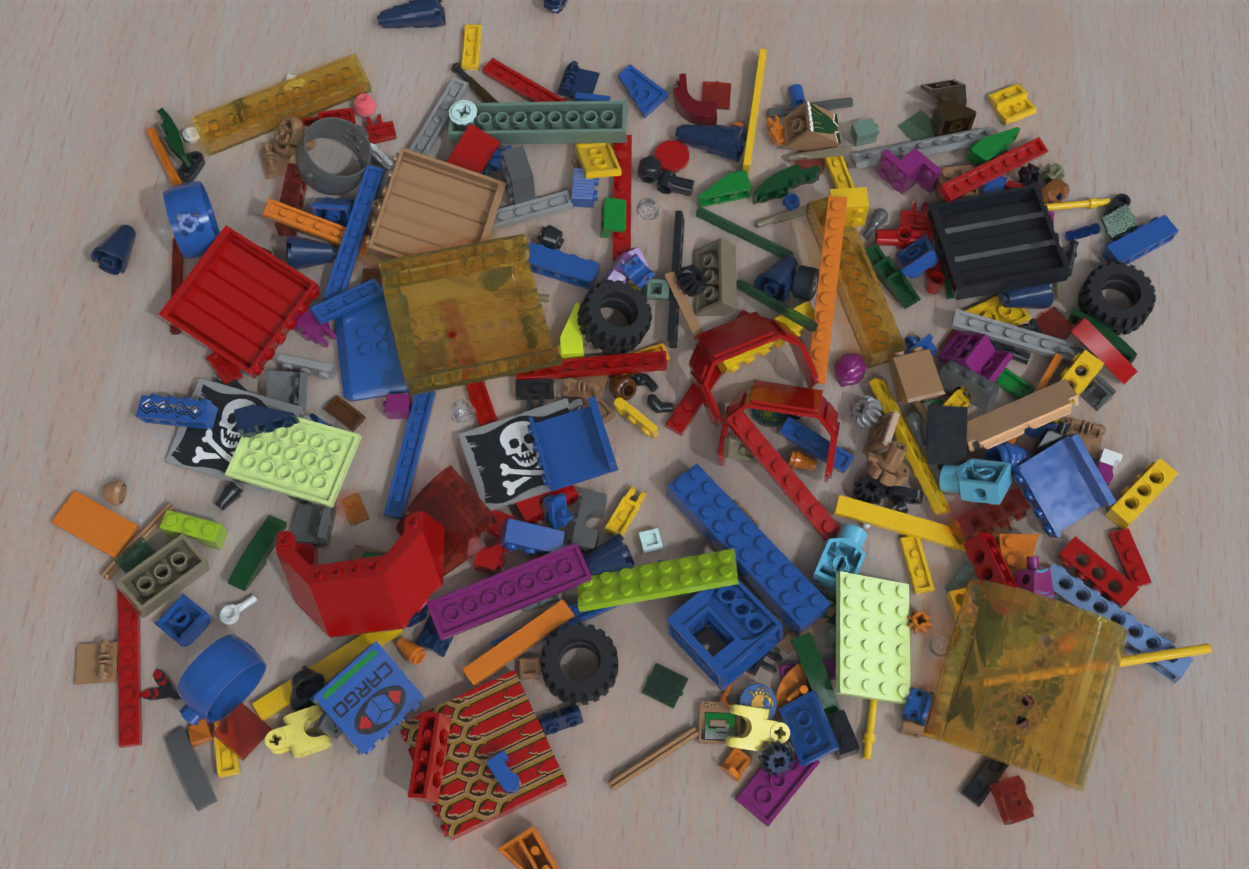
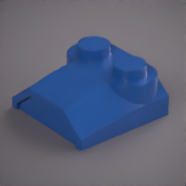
M924 234V236L895 254L902 273L908 278H917L926 269L934 267L939 259L927 234Z
M182 594L154 624L180 646L187 647L209 626L211 616L190 598Z

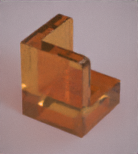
M359 492L340 500L351 527L369 520Z

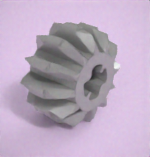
M866 395L865 397L860 396L858 402L854 401L855 405L851 407L852 412L850 416L856 425L867 429L868 427L873 428L875 422L879 423L878 418L882 416L880 412L883 410L879 400Z

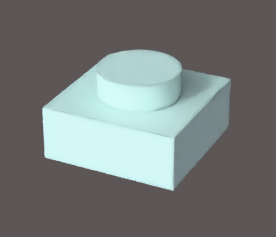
M658 528L639 532L643 553L663 549Z

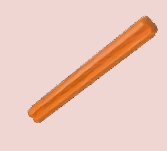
M154 127L147 128L146 133L172 185L182 184Z

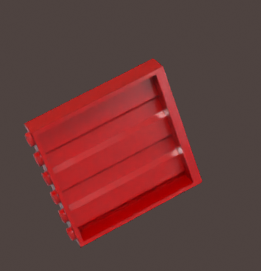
M225 225L161 310L159 316L255 379L256 376L263 372L267 361L274 357L278 346L285 342L289 331L296 327L300 316L307 312L311 301L318 297L320 288L316 282Z

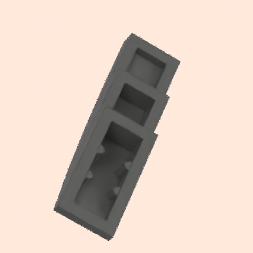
M183 727L165 737L173 760L196 810L199 812L215 803L217 798L198 754L190 743V738L185 728Z

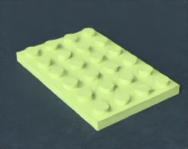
M299 417L297 418L300 423L294 424L289 428L282 427L270 433L256 434V436L251 438L241 436L225 472L226 477L330 508L334 506L362 438L360 434Z
M842 571L836 573V694L906 705L911 689L910 627H908L910 621L907 618L909 615V584Z

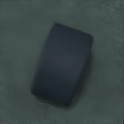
M800 265L797 268L792 285V294L795 298L809 301L813 299L818 286L819 270L817 268Z

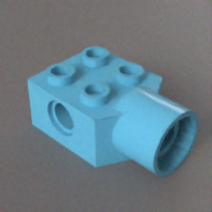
M970 459L960 466L945 464L940 473V489L944 492L959 493L961 500L1000 505L1012 483L1010 463Z
M847 523L842 524L837 537L828 540L812 581L836 591V573L842 571L858 575L866 556L862 548L867 538V533L858 526Z

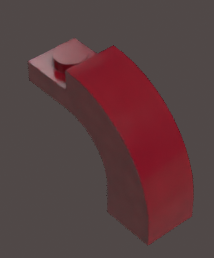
M679 74V81H676V88H673V103L677 112L685 120L695 125H717L716 102H701L692 98L687 90L686 74Z

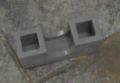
M952 360L948 361L941 368L939 378L945 391L952 394L960 387L966 388L971 396L969 403L985 412L996 402L1000 388L999 384Z
M584 490L583 495L578 497L577 507L580 508L578 514H574L573 525H575L574 532H570L568 543L571 545L577 543L582 553L589 554L597 547L599 531L589 528L586 523L591 518L603 519L607 504V494Z

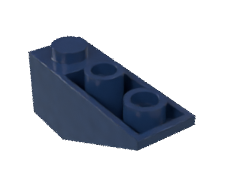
M258 405L234 409L237 431L247 438L254 437L256 434L263 432L270 433L282 427L289 428L294 424L300 423L299 419L292 412Z

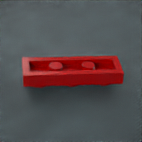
M1129 528L1110 533L1108 535L1125 577L1138 588L1150 585L1152 581Z

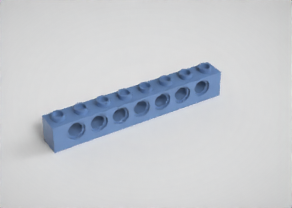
M1052 564L1049 568L1054 590V601L1131 654L1177 648L1171 644L1169 639L1156 634L1150 626L1141 624L1132 614L1125 613L1119 609L1116 603L1103 598L1097 590L1090 589L1084 585L1082 580L1072 577L1063 567ZM1059 583L1065 584L1067 589L1061 588ZM1076 594L1081 595L1084 601L1078 600ZM1093 606H1097L1101 613L1096 612ZM1111 618L1116 619L1118 621V625L1112 623ZM1128 630H1132L1136 637L1131 636ZM1146 642H1150L1153 645V649H1150ZM1189 656L1171 659V661L1163 660L1146 664L1176 683L1183 677L1194 659Z

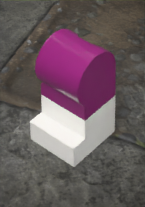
M1104 448L1099 454L1096 466L1108 486L1113 479V467L1116 468L1119 465L1123 455Z

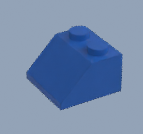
M330 197L317 198L311 207L315 216L347 227L354 200L348 198L333 199Z

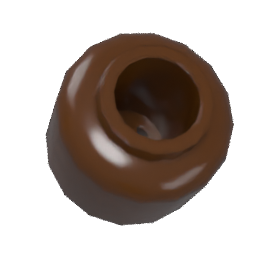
M615 375L609 382V392L615 398H622L627 401L633 398L636 393L637 386L635 381L626 375Z

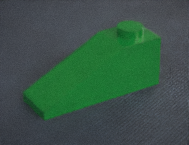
M1020 128L1009 129L982 138L977 144L973 143L968 150L970 153L967 160L978 167L999 157L1017 139Z
M747 171L729 173L698 196V208L750 198L752 187Z

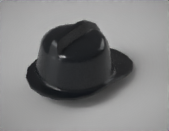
M306 665L302 666V669L294 674L291 679L292 693L290 705L295 711L315 706L316 704L312 702L310 697L325 682L322 674L316 673Z

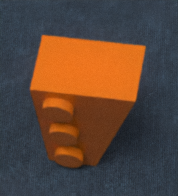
M999 534L995 539L1015 581L1017 570L1027 568L1026 557L1034 556L1039 534Z
M535 826L527 829L497 849L519 869H562L541 831Z

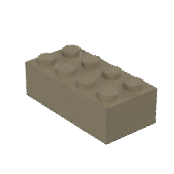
M182 533L118 579L116 584L118 590L144 619L209 571V565L204 556Z

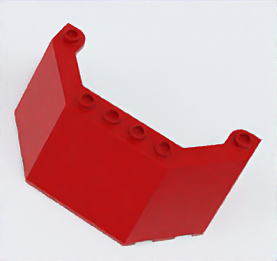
M424 511L414 512L405 519L404 534L384 556L319 565L316 547L309 543L300 544L296 541V536L292 532L282 531L277 532L276 554L295 602L330 638L400 630L407 627L416 612L419 613L428 603V598L443 585L445 527Z

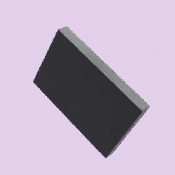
M928 405L926 464L962 465L966 462L968 407Z

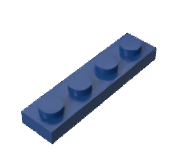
M373 278L311 307L310 312L319 325H322L384 296V290L376 279Z
M789 416L780 429L779 434L827 463L830 441ZM836 446L833 468L844 474L854 460V456Z

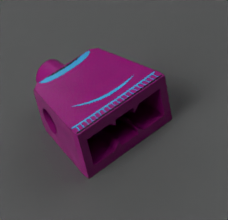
M1027 556V568L1017 570L1016 583L1025 602L1038 603L1054 600L1050 569L1048 567H1039V556Z

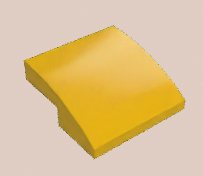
M1019 83L988 95L993 109L1005 125L1037 112V107L1027 98L1028 92Z

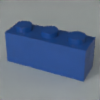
M508 518L503 522L499 545L504 546L509 551L521 550L526 555L539 554L544 556L562 549L565 532Z

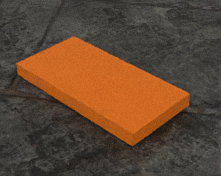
M75 490L51 521L53 525L112 558H115L129 544L140 528L137 524Z

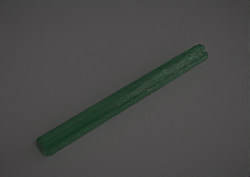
M699 207L696 211V217L780 258L785 255L793 256L794 254L793 251L702 207Z
M736 280L737 290L810 332L817 330V322L744 280Z

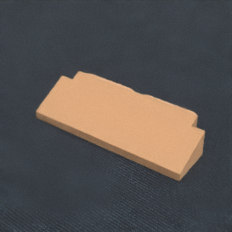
M1066 379L974 418L967 422V446L970 452L974 451L972 443L978 441L981 448L990 449L1022 435L1024 429L1028 427L1036 429L1071 413L1072 404L1069 400L1073 401L1075 407L1079 405L1078 396Z

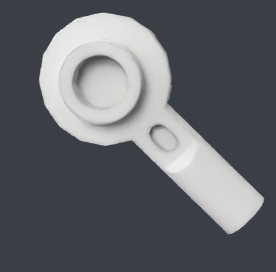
M215 123L200 129L193 126L187 127L183 131V138L188 143H196L204 134L218 130L217 124Z
M251 595L236 606L234 604L224 606L219 613L221 622L226 625L236 623L239 620L240 612L257 602L256 597Z

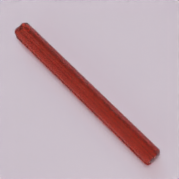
M175 237L172 239L171 297L182 284L183 255ZM170 324V333L172 335H179L181 331Z

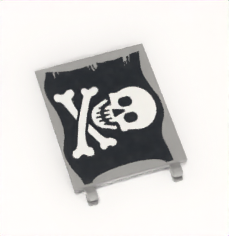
M199 378L192 398L198 401L202 398L208 399L218 408L213 430L179 427L165 462L270 494L271 490L225 476V472L242 436L237 431L234 409L258 405L292 412L296 417L310 421L313 420L309 416L301 414L303 408L300 406Z
M567 398L458 434L485 513L551 491L549 485L545 486L541 474H545L543 468H539L537 458L540 455L539 452L535 453L532 444L535 438L530 436L527 425H530L529 417L532 416L534 422L537 423L584 408L582 399H576L569 404Z

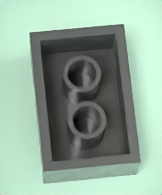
M520 146L502 151L503 159H500L501 170L504 178L503 182H506L505 189L509 193L510 204L515 205L536 199L534 177L524 147Z

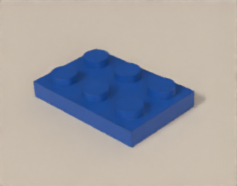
M812 690L779 708L783 722L790 729L789 737L801 766L805 767L840 749L816 691Z

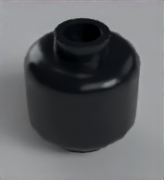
M654 156L642 158L639 162L638 177L645 183H654L660 178L661 162Z
M552 225L543 226L537 237L539 240L538 244H542L550 249H560L564 242L562 238L563 232Z

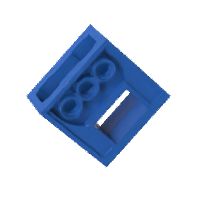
M739 580L737 585L699 591L666 619L668 634L721 691L733 683L783 639V625ZM708 626L727 645L714 657L695 638Z

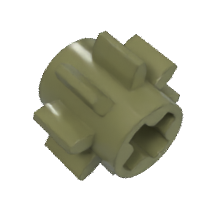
M1048 163L1043 168L1044 171L1041 173L1043 175L1042 180L1046 184L1055 179L1063 181L1062 178L1065 176L1063 174L1064 169L1059 164L1051 166Z

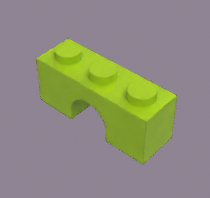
M166 510L159 527L166 536L177 538L183 533L186 537L199 541L203 546L219 550L222 549L228 533L223 524Z

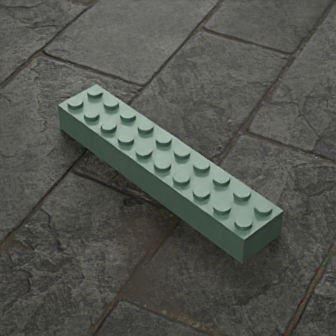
M626 100L474 103L477 108V118H474L473 123L470 122L466 126L463 124L458 126L449 117L448 135L452 145H457L469 124L474 125L500 141V145L627 143L628 109ZM466 110L463 113H460L461 117L464 114H467Z

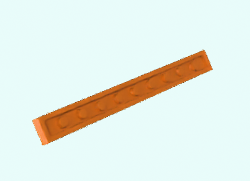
M828 196L809 354L819 375V382L817 384L826 383L847 197Z

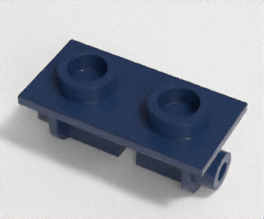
M571 705L560 709L561 716H558L556 711L543 714L539 721L545 736L584 723L579 706Z

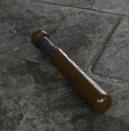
M459 63L452 65L451 70L461 76L465 82H468L469 87L484 103H499L478 82L469 76Z

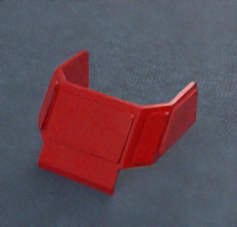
M756 311L694 336L698 343L689 361L690 375L711 424H714L715 427L720 426L723 419L708 383L718 363L777 339H782L789 342L808 388H813L819 382V375L805 343L786 324L773 318L761 317Z
M755 380L754 386L739 392L731 399L730 405L727 406L722 422L717 459L720 462V466L724 467L726 458H723L725 438L730 437L731 431L724 421L739 408L743 411L751 408L818 418L831 436L824 482L828 483V479L832 478L840 422H837L838 412L822 396L823 390Z

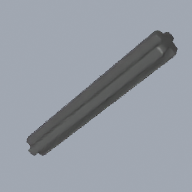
M849 97L814 102L812 104L826 110L852 107L853 99ZM800 105L768 109L767 114L770 118H774L775 115L783 117Z

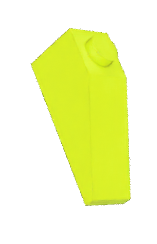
M575 303L560 336V345H557V354L562 359L584 357L583 338L579 330L581 326L577 322V314L580 308L579 303Z

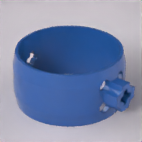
M192 181L164 190L163 198L167 215L182 255L185 259L203 256L220 233L204 185L201 181Z
M230 634L218 639L199 654L186 669L177 686V693L185 703L179 711L181 717L192 725H197L202 719L212 723L224 718L242 704L257 687L266 671V663L256 649L240 637Z

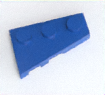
M631 64L618 74V79L644 118L668 98V92Z

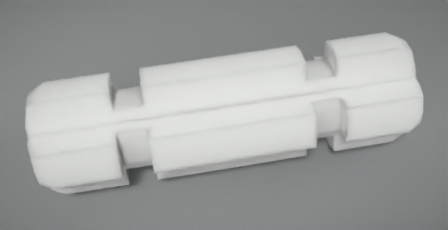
M370 143L371 156L380 165L382 164L385 170L390 171L394 167V163L388 160L389 158L380 149L378 150L375 144Z

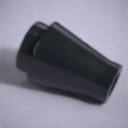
M231 481L225 485L215 504L224 511L241 497L243 490Z

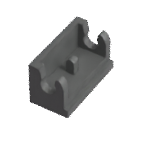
M1081 371L1078 376H1084L1086 374L1085 371ZM1097 374L1080 396L1098 411L1112 399L1116 390Z

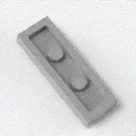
M284 354L278 355V364L284 371L308 373V376L314 375L323 380L335 379L336 371L331 364Z

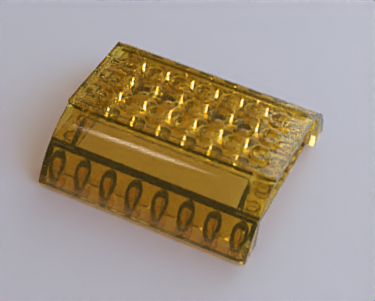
M525 233L378 261L388 318L403 379L410 397L562 365L558 347H553L529 263L530 249ZM508 321L511 325L503 327L501 322ZM484 325H491L493 328L490 331H485L482 327ZM448 332H454L456 336L454 338H448L446 334ZM433 335L436 336L438 340L435 342L428 341V337Z
M969 580L924 724L922 737L940 743H948L1084 792L1129 636L1128 630L1097 613L1018 587L983 580ZM1042 635L1050 638L1051 644L1049 647H1044L1040 644V637ZM1036 655L1044 658L1045 664L1043 667H1037L1034 664V657ZM1024 696L1032 698L1033 705L1030 708L1022 705V698ZM1018 716H1023L1027 720V725L1023 729L1017 727L1015 723Z

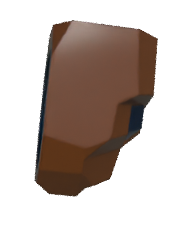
M1055 179L1048 183L1041 191L1043 203H1059L1066 199L1070 192L1068 184L1061 179Z

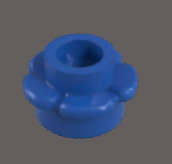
M790 193L785 196L782 204L787 210L797 209L800 206V199L796 194Z

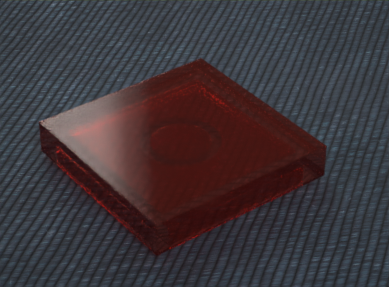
M241 702L213 731L212 735L244 761L265 739L268 732L272 731V728Z

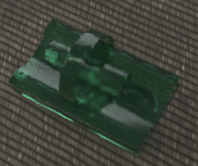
M142 537L131 548L128 546L126 548L127 551L116 559L115 562L127 574L156 553V551Z

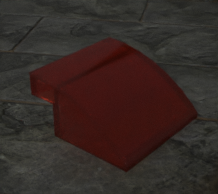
M449 465L435 476L413 499L398 522L396 531L402 536L404 534L406 517L411 513L424 511L445 527L444 577L486 547L481 533L497 523L491 510L457 471Z

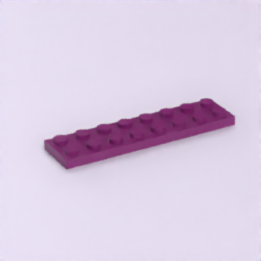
M574 543L429 601L427 606L440 640L443 641L592 580V576L578 544Z

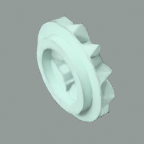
M459 100L450 107L449 117L458 126L460 124L466 126L467 123H473L474 118H477V108L469 100ZM466 110L467 114H464L461 117L460 113H463Z

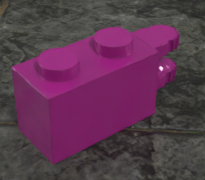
M309 307L307 312L297 320L298 323L293 331H299L306 341L309 342L311 340L315 344L319 343L324 348H327L329 344L322 337L326 334L334 340L337 336L330 330L329 322L319 325L310 312L311 307Z

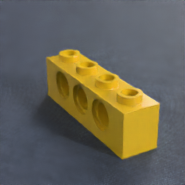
M1086 350L1082 354L1078 353L1072 360L1074 364L1071 368L1066 367L1060 375L1062 377L1061 380L1066 379L1068 383L1073 385V390L1078 397L1104 365L1102 361ZM1081 368L1086 374L1078 376L1075 370ZM1061 418L1054 420L1051 423L1057 424Z
M1161 458L1156 463L1151 461L1144 469L1147 472L1144 475L1139 474L1132 481L1134 485L1131 488L1127 486L1120 493L1122 498L1119 501L1115 499L1116 502L1108 506L1110 510L1106 516L1122 530L1126 529L1179 474ZM1137 490L1141 491L1144 496L1140 495ZM1125 503L1130 504L1132 508H1128Z

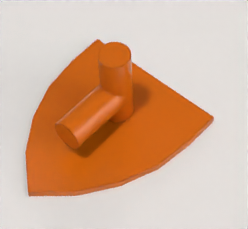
M798 663L789 670L778 686L775 697L777 703L776 710L778 711L779 708L810 692Z

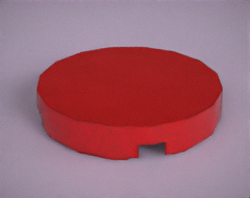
M668 140L662 142L657 147L655 157L661 162L662 171L669 170L677 173L687 167L689 163V150L682 142Z

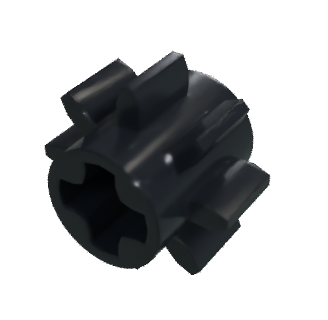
M1028 163L1027 166H1021L1018 173L1020 177L1019 182L1026 186L1037 184L1041 177L1039 173L1040 168L1031 163Z

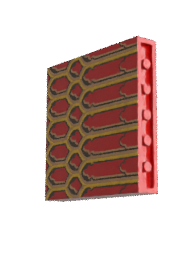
M515 670L425 711L441 713L452 718L439 801L435 803L436 805L432 806L436 817L441 816L444 824L440 826L444 836H449L452 841L567 786V781ZM421 714L401 722L403 729L400 730L404 742L409 741L411 748L408 749L412 761L414 759ZM503 750L509 758V762L506 765L520 780V789L514 794H508L502 789L486 764L488 760Z

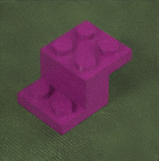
M916 148L912 149L901 160L886 149L881 154L877 169L879 177L886 180L895 191L900 192L902 195L916 183L929 193L933 192L941 173V169Z
M957 331L937 358L940 363H947L952 360L995 382L1013 356L1008 351L995 350L986 334Z

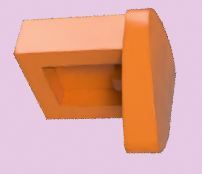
M734 748L727 759L720 763L719 768L727 776L739 782L741 775L753 759L739 748Z

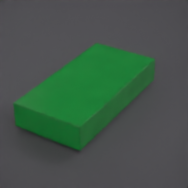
M1006 367L995 381L1002 390L1017 400L1031 394L1035 389L1034 386Z

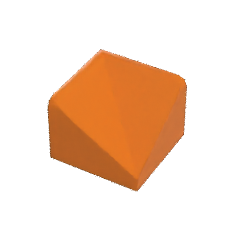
M204 719L197 725L188 727L190 743L193 747L214 740L210 724Z

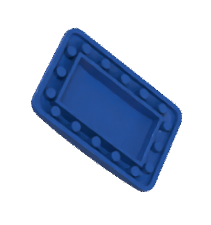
M385 294L335 318L342 389L344 397L348 401L385 397L386 394H404L416 390L418 375L408 301L404 294Z

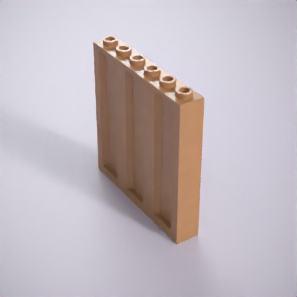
M401 147L400 153L396 152L393 163H396L395 168L390 169L388 175L390 180L389 186L385 185L382 196H385L384 200L379 202L377 207L378 218H374L371 229H373L372 236L368 235L365 246H368L367 253L473 287L506 182Z

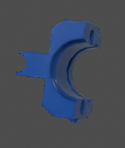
M636 253L626 263L619 266L640 290L655 276Z
M911 687L902 718L924 726L934 692L930 691L928 693Z

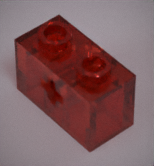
M1019 775L1010 776L989 784L1004 825L1015 824L1034 817L1033 804L1027 797L1025 792L1026 785Z

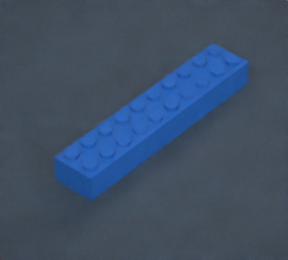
M695 464L667 485V497L718 551L734 548L737 572L798 637L828 613L831 603L698 464Z

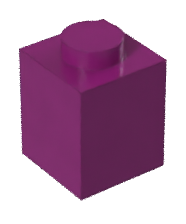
M386 394V401H383V412H386L388 419H409L412 408L410 394Z

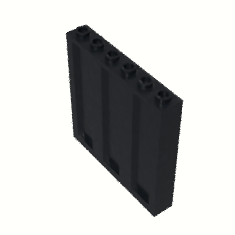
M1036 184L957 198L949 203L941 201L928 204L927 216L955 300L1067 281L1068 273L1071 271L1070 263L1066 262L1064 248L1060 247L1059 235L1054 231L1053 220L1048 216V207L1044 205L1043 194L1038 190Z

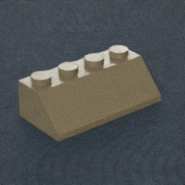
M719 238L694 250V266L699 267L700 272H703L707 284L701 294L694 296L696 316H725L737 310L736 245L723 238Z

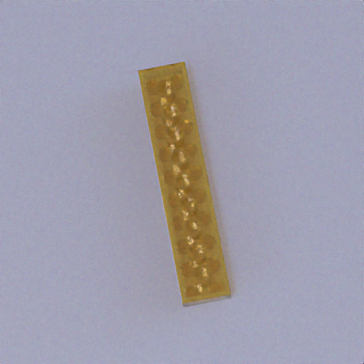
M356 53L192 117V120L210 157L275 131L279 127L281 120L286 116L297 119L307 118L317 114V112L325 111L355 99L359 94H367L372 91L370 81Z
M828 197L807 202L805 212L821 253L826 219L825 208ZM844 227L837 294L867 368L889 363L888 357H892L894 352H905L906 346L856 227Z

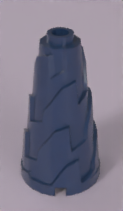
M408 0L409 2L381 11L380 15L377 16L378 24L383 28H434L446 25L444 6L442 7L441 5L442 0Z
M682 124L680 127H677L675 136L678 137V141L689 144L691 147L706 150L707 153L718 155L726 160L739 162L745 147L742 145L743 141H746V128L738 125Z

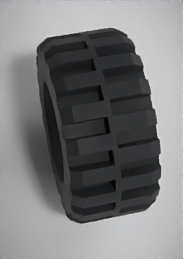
M1109 262L1107 265L1102 264L1098 266L1087 277L1079 292L1078 306L1081 308V312L1101 322L1120 336L1121 333L1123 335L1130 334L1131 331L1139 329L1152 312L1156 301L1155 288L1153 285H1150L1152 282L1150 278L1145 277V273L1141 269L1139 271L1135 269L1136 266L1131 264L1128 266L1123 262H1119V264ZM1115 289L1124 293L1129 298L1132 307L1117 308L1112 306L1103 297L1102 290Z
M606 280L605 283L599 282L596 286H593L586 294L577 314V322L581 326L579 330L582 335L585 334V340L588 343L594 344V348H600L605 353L610 351L612 354H619L621 351L624 354L629 352V350L635 349L650 329L652 321L651 306L646 303L647 298L640 294L641 291L639 289H634L631 287V284L622 283L623 281L616 280V282ZM608 307L620 311L626 317L629 326L618 327L612 325L603 317L601 308Z
M577 623V626L574 627L571 624H567L564 630L559 628L554 631L555 635L548 637L546 640L547 644L543 646L541 651L542 657H540L543 680L552 695H557L562 702L570 701L571 705H576L577 702H582V705H588V701L593 700V702L600 700L599 697L601 695L606 696L609 693V688L614 686L615 678L618 676L617 649L613 645V640L610 636H606L605 631L602 629L596 630L595 625L588 624V627H585L583 623ZM575 648H586L594 652L599 660L597 672L586 680L577 681L567 678L561 671L560 662L568 651Z

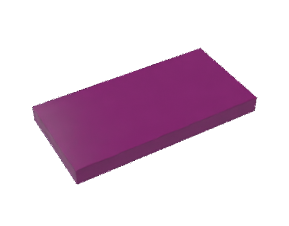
M795 754V762L790 764L792 770L786 769V776L779 773L777 778L774 777L773 773L767 775L765 769L760 768L735 800L766 827H769L819 765V760L803 767L800 765Z

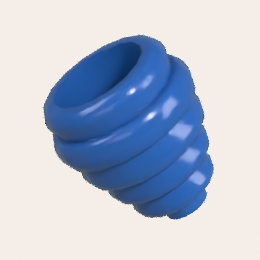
M1008 441L987 449L985 454V460L1010 463L1012 477L1015 475L1012 469L1032 457L1028 450Z

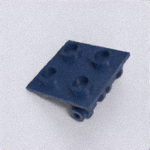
M572 61L566 66L557 94L575 98L576 92L593 94L600 73L581 69L578 66V62Z

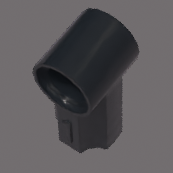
M664 170L660 175L657 190L663 194L674 192L691 196L695 181L678 177L674 172Z

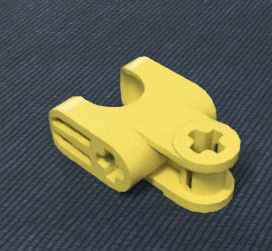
M731 704L730 712L745 719L746 730L740 736L726 737L725 745L733 748L761 751L764 748L765 741L775 743L777 740L780 743H784L789 739L790 729L785 723L768 720L769 709ZM780 730V733L774 734V731Z
M311 706L284 716L285 726L268 732L265 737V744L270 751L279 755L292 750L294 758H301L330 748L332 745L330 737L326 735L310 737L307 735L308 726L313 721L319 720L323 713L321 706ZM279 738V739H280V741H278L279 745L275 746L276 739Z

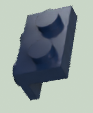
M430 614L415 644L444 657L454 636L441 641Z

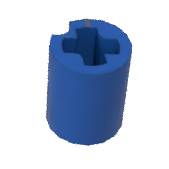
M791 85L788 88L791 105L803 104L805 97L802 85Z

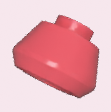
M365 93L356 96L353 103V110L359 116H369L377 108L376 101Z

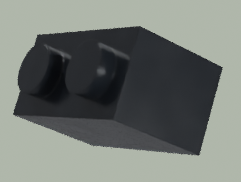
M845 710L826 715L840 748L834 751L837 760L857 754L860 746Z

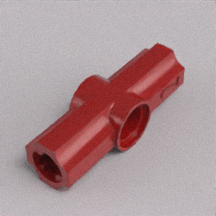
M900 226L898 229H877L875 231V244L877 243L878 246H896L899 249H904L924 236V234L928 235L932 243V230L911 229L908 226Z

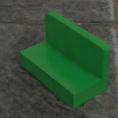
M604 198L601 206V238H608L610 231L625 232L626 200Z

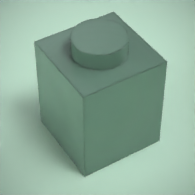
M873 118L852 123L850 134L855 146L858 147L876 142L877 135H879V127L874 123Z

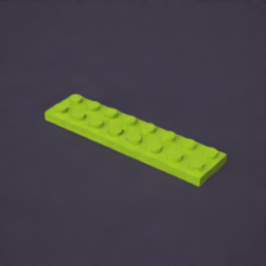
M734 548L594 575L591 581L578 586L579 612L737 585L739 582Z

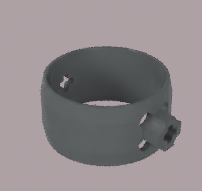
M335 117L322 118L312 123L303 133L296 149V168L302 180L312 189L326 195H343L354 190L361 183L366 166L371 163L372 150L367 130L362 125H354L347 120ZM317 138H330L345 144L356 155L361 171L348 176L334 175L324 171L310 158L306 149V143Z

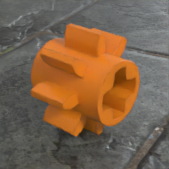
M914 609L912 611L913 616H907L910 621L908 627L914 631V635L917 632H921L924 635L926 633L925 628L930 629L932 626L931 623H928L931 615L927 616L924 613V609L921 612H917ZM917 619L921 620V625L917 624Z

